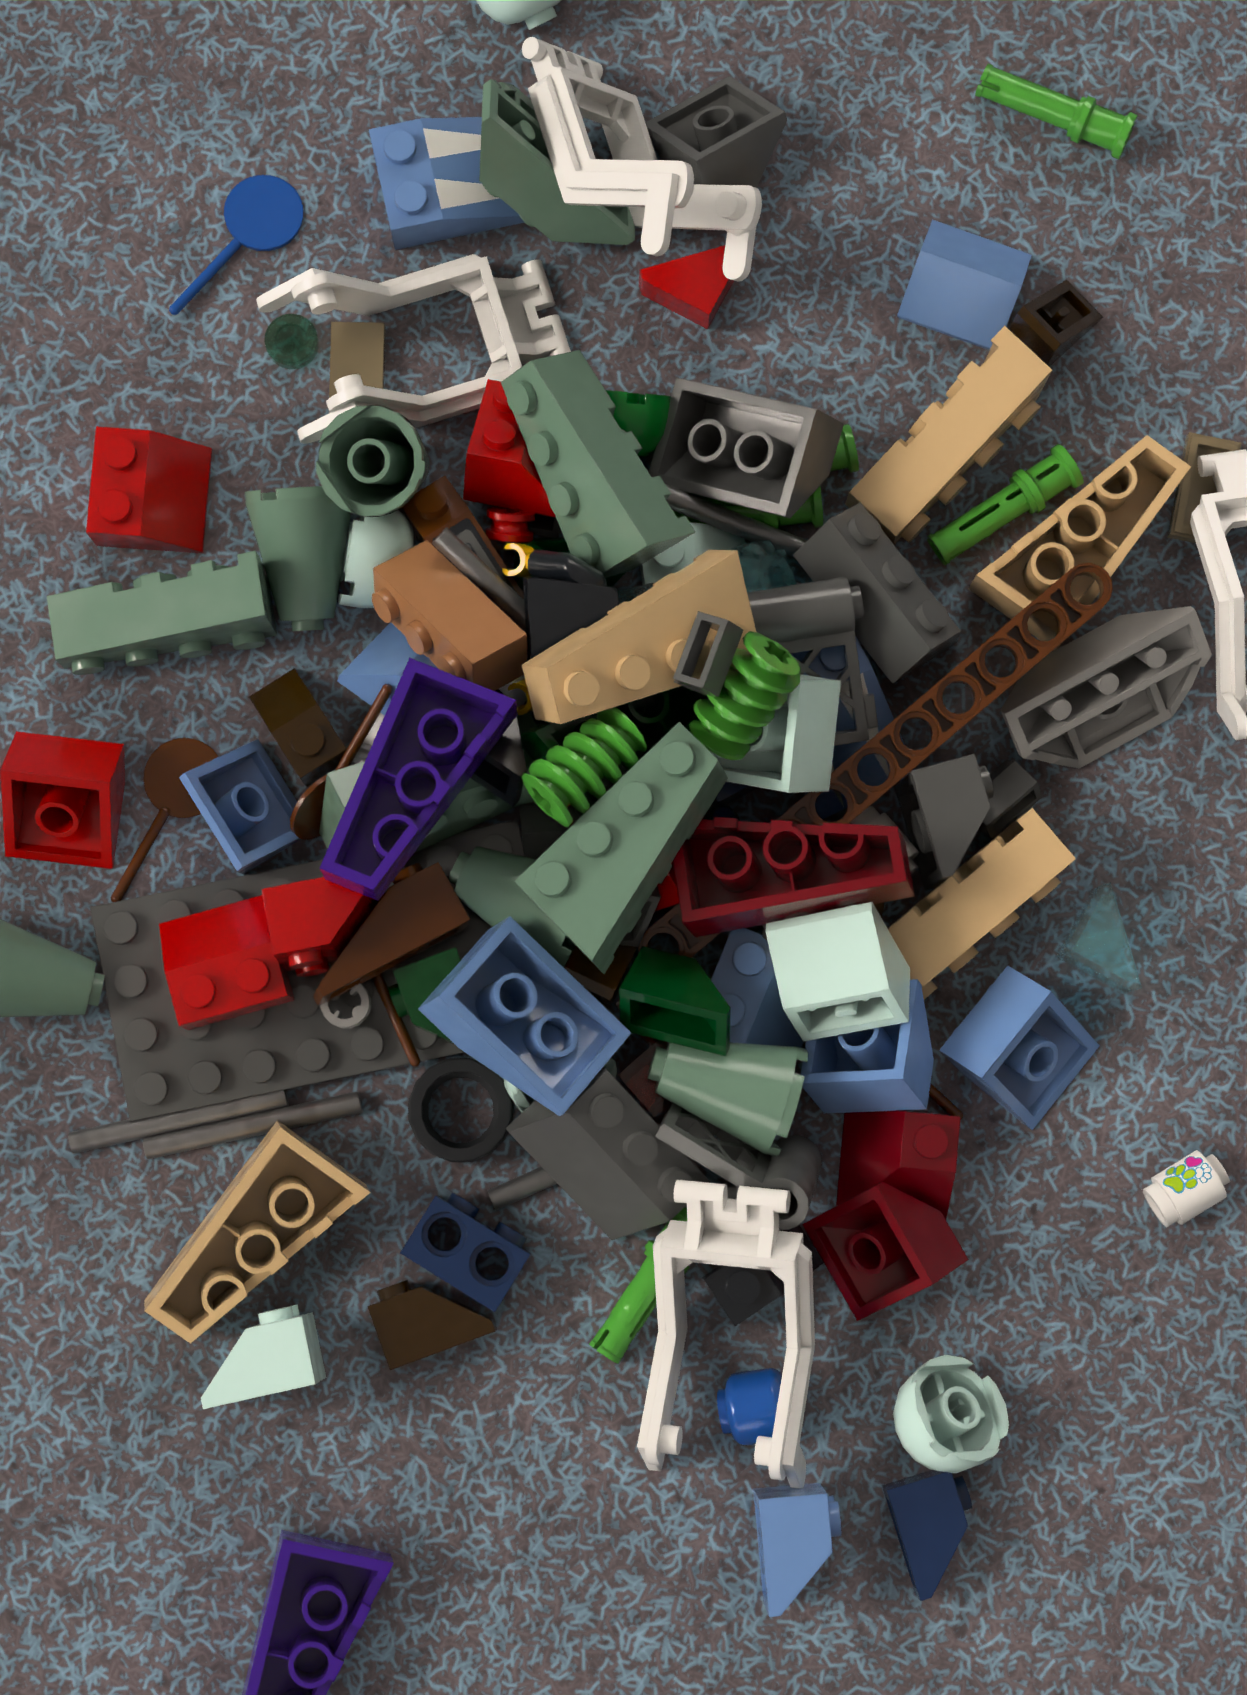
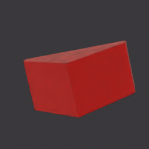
M725 245L640 269L639 287L641 294L708 329L734 283V280L726 278L723 273Z

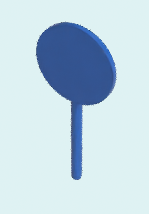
M256 175L244 179L230 191L224 205V218L227 229L234 239L170 306L169 311L172 315H177L242 245L256 251H272L287 245L295 238L303 221V205L299 194L288 182L271 175Z

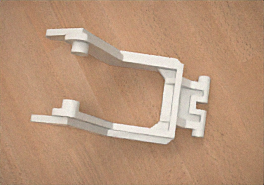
M527 38L522 45V54L525 58L531 60L538 82L528 88L564 203L583 206L629 207L634 225L642 228L641 247L645 253L653 256H661L668 250L672 229L726 230L723 273L726 278L737 282L746 279L751 270L756 225L762 208V198L759 189L750 185L694 184L693 169L689 163L684 161L657 160L636 95L602 83L600 79L603 75V68L600 63L570 51L566 52L560 47L537 38ZM582 117L602 124L613 160L595 159Z
M472 254L381 283L311 268L260 295L256 302L259 311L264 313L278 310L293 301L308 303L312 314H323L336 309L370 316L445 292L457 290L471 298L492 363L485 377L423 396L364 386L359 374L344 376L334 382L337 394L326 401L330 413L298 429L297 433L300 442L306 444L320 440L324 429L338 414L355 406L377 405L393 409L407 418L415 428L480 408L488 379L502 382L520 369L522 364L528 363L531 360L571 352L560 316L555 314L539 319L537 311L555 305L542 261L536 259L523 264L521 268L524 275L512 279L497 278L492 275L487 256L481 258Z
M1246 449L1198 456L1200 476H1212L1217 493L1201 495L1200 504L1192 512L1190 520L1192 532L1215 604L1217 712L1235 740L1247 739L1244 594L1226 535L1233 528L1247 527Z
M676 1180L674 1202L687 1203L688 1220H670L667 1229L656 1236L653 1244L658 1335L637 1448L648 1470L661 1471L665 1454L679 1455L682 1446V1427L673 1426L670 1423L688 1328L684 1269L694 1262L771 1270L784 1282L787 1348L772 1437H757L754 1462L755 1465L768 1466L771 1479L784 1480L787 1476L791 1488L803 1489L806 1477V1461L800 1447V1438L815 1348L812 1252L803 1245V1233L779 1231V1213L789 1212L790 1190L739 1186L737 1199L728 1198L727 1184Z

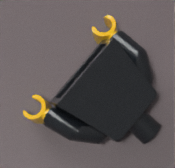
M509 543L505 545L504 549L516 550L520 555V564L516 569L502 568V572L507 576L523 577L527 661L577 630L594 624L608 615L607 612L619 605L618 590L615 587L607 586L603 572L571 553L541 549L534 550L526 544ZM525 679L509 685L508 691L521 689L527 696V704L517 707L518 715L532 711L533 708Z

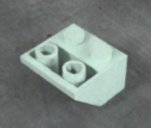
M873 902L848 905L843 908L766 923L765 932L782 1007L803 1042L909 1022L910 967Z

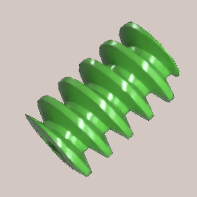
M749 631L745 634L743 644L747 650L736 649L732 659L735 667L730 666L719 697L707 695L709 700L699 699L696 701L694 712L699 720H693L689 724L690 733L709 751L732 761L742 759L749 752L750 744L754 743L761 736L763 726H767L773 720L775 710L780 709L785 704L788 693H791L800 684L801 667L798 661L781 644L758 632Z
M613 707L598 712L597 719L591 718L582 723L580 733L572 732L565 736L563 747L557 745L550 748L546 754V760L539 759L531 763L529 774L523 773L522 775L523 784L544 813L555 819L562 826L569 827L573 824V819L567 807L571 805L580 813H585L590 808V805L584 793L588 791L599 800L607 792L601 780L605 778L614 785L623 776L618 766L621 764L627 770H630L639 761L635 752H646L647 745L645 739L636 725L618 708Z

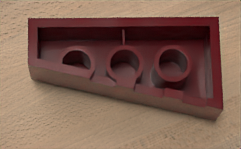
M714 817V820H701L690 839L685 840L673 859L682 923L695 937L764 925L769 922L843 908L848 905L868 902L878 904L915 897L906 843L898 826L842 823L810 825L794 824L793 821L771 820V823L738 821L737 818Z

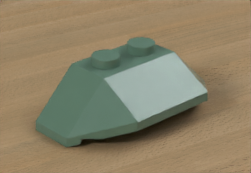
M493 79L483 84L479 181L487 192L503 200L520 215L527 225L537 228L551 241L628 245L635 240V225L629 207L583 206L564 203L532 101L512 84L497 82Z

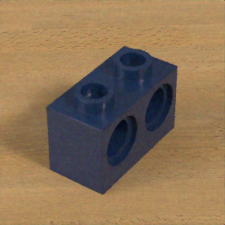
M453 1192L447 1201L440 1196H435L400 1254L496 1312L532 1254L522 1248L527 1238L500 1221L494 1230L478 1221L475 1217L480 1209ZM444 1217L456 1221L461 1229L460 1242L451 1250H442L436 1247L431 1239L433 1224ZM487 1247L500 1248L508 1257V1270L499 1279L486 1278L478 1269L477 1260L479 1254Z

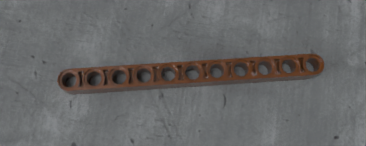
M1082 563L1071 568L831 773L829 790L841 792L847 800V812L842 819L836 822H828L820 818L816 812L815 803L822 792H808L777 820L810 825H823V823L849 824L1100 611L1110 600L1113 591L1112 579L1108 572L1101 566L1093 563ZM1086 575L1096 580L1099 585L1100 594L1095 603L1084 605L1073 598L1070 586L1075 577ZM1044 611L1050 613L1055 618L1058 629L1053 639L1040 641L1031 636L1027 625L1031 614ZM992 648H1006L1013 654L1015 668L1011 675L999 678L988 672L985 666L986 653ZM952 683H961L970 688L973 694L972 707L967 712L961 714L952 713L946 709L942 700V694L946 686ZM917 718L923 720L931 729V739L925 748L912 750L902 743L899 732L903 723L909 719ZM867 755H880L889 765L890 772L888 778L879 786L866 785L858 776V763ZM679 903L646 930L638 947V952H640L642 946L649 947L651 939L657 933H668L675 937L679 944L678 955L691 958L720 933L695 937L682 923Z

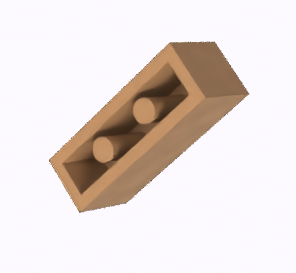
M428 540L373 568L375 593L372 594V603L374 609L384 622H391L405 635L408 644L414 652L429 657L433 664L442 671L493 691L524 675L522 664L527 662V634Z

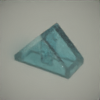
M1110 882L1102 884L1091 891L1055 957L1123 995L1139 990L1142 986Z

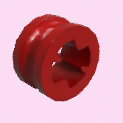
M490 507L487 509V517L491 518L492 525L486 528L485 534L489 539L498 541H533L534 532L529 530L528 525L531 521L535 520L536 512L504 507Z

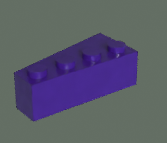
M409 657L319 868L325 880L379 900L518 715L516 700Z
M281 1530L242 1695H326L332 1682L335 1681L344 1663V1658L358 1630L361 1629L382 1583L385 1582L394 1564L391 1554Z

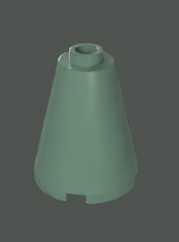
M377 405L355 406L338 414L324 429L319 441L321 445L318 461H316V474L323 490L338 507L356 515L379 517L399 510L414 497L429 473V458L416 428L403 415L387 407Z
M322 486L275 489L276 492L261 493V490L245 492V505L280 621H291L292 631L324 630V619L335 617L351 512L338 507L325 494Z
M476 846L471 855L462 851L448 878L449 882L456 885L454 892L457 894L460 902L492 927L511 916L564 967L576 945L514 882L537 859Z
M0 919V1017L85 1015L87 1005L97 1007L99 1005L105 974L95 973L96 961Z
M668 1042L666 1049L656 1046L647 1079L657 1081L655 1086L656 1094L758 1151L777 1157L782 1149L776 1143H773L776 1135L787 1138L805 1077L795 1073L796 1060L807 1062L808 1052L806 1049L796 1046L730 1042V1049L727 1055L722 1056Z

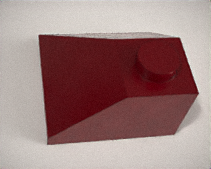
M897 1110L844 1113L836 1206L881 1182H885L940 1210L945 1219H947L956 1174L961 1117Z
M885 1182L867 1189L802 1224L857 1321L935 1284L969 1260L940 1210Z

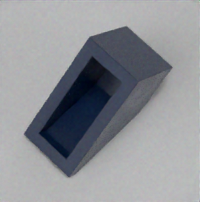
M930 1470L882 1485L913 1589L920 1601L932 1598L968 1527L964 1511L972 1509L971 1498L963 1476L953 1478L952 1473Z

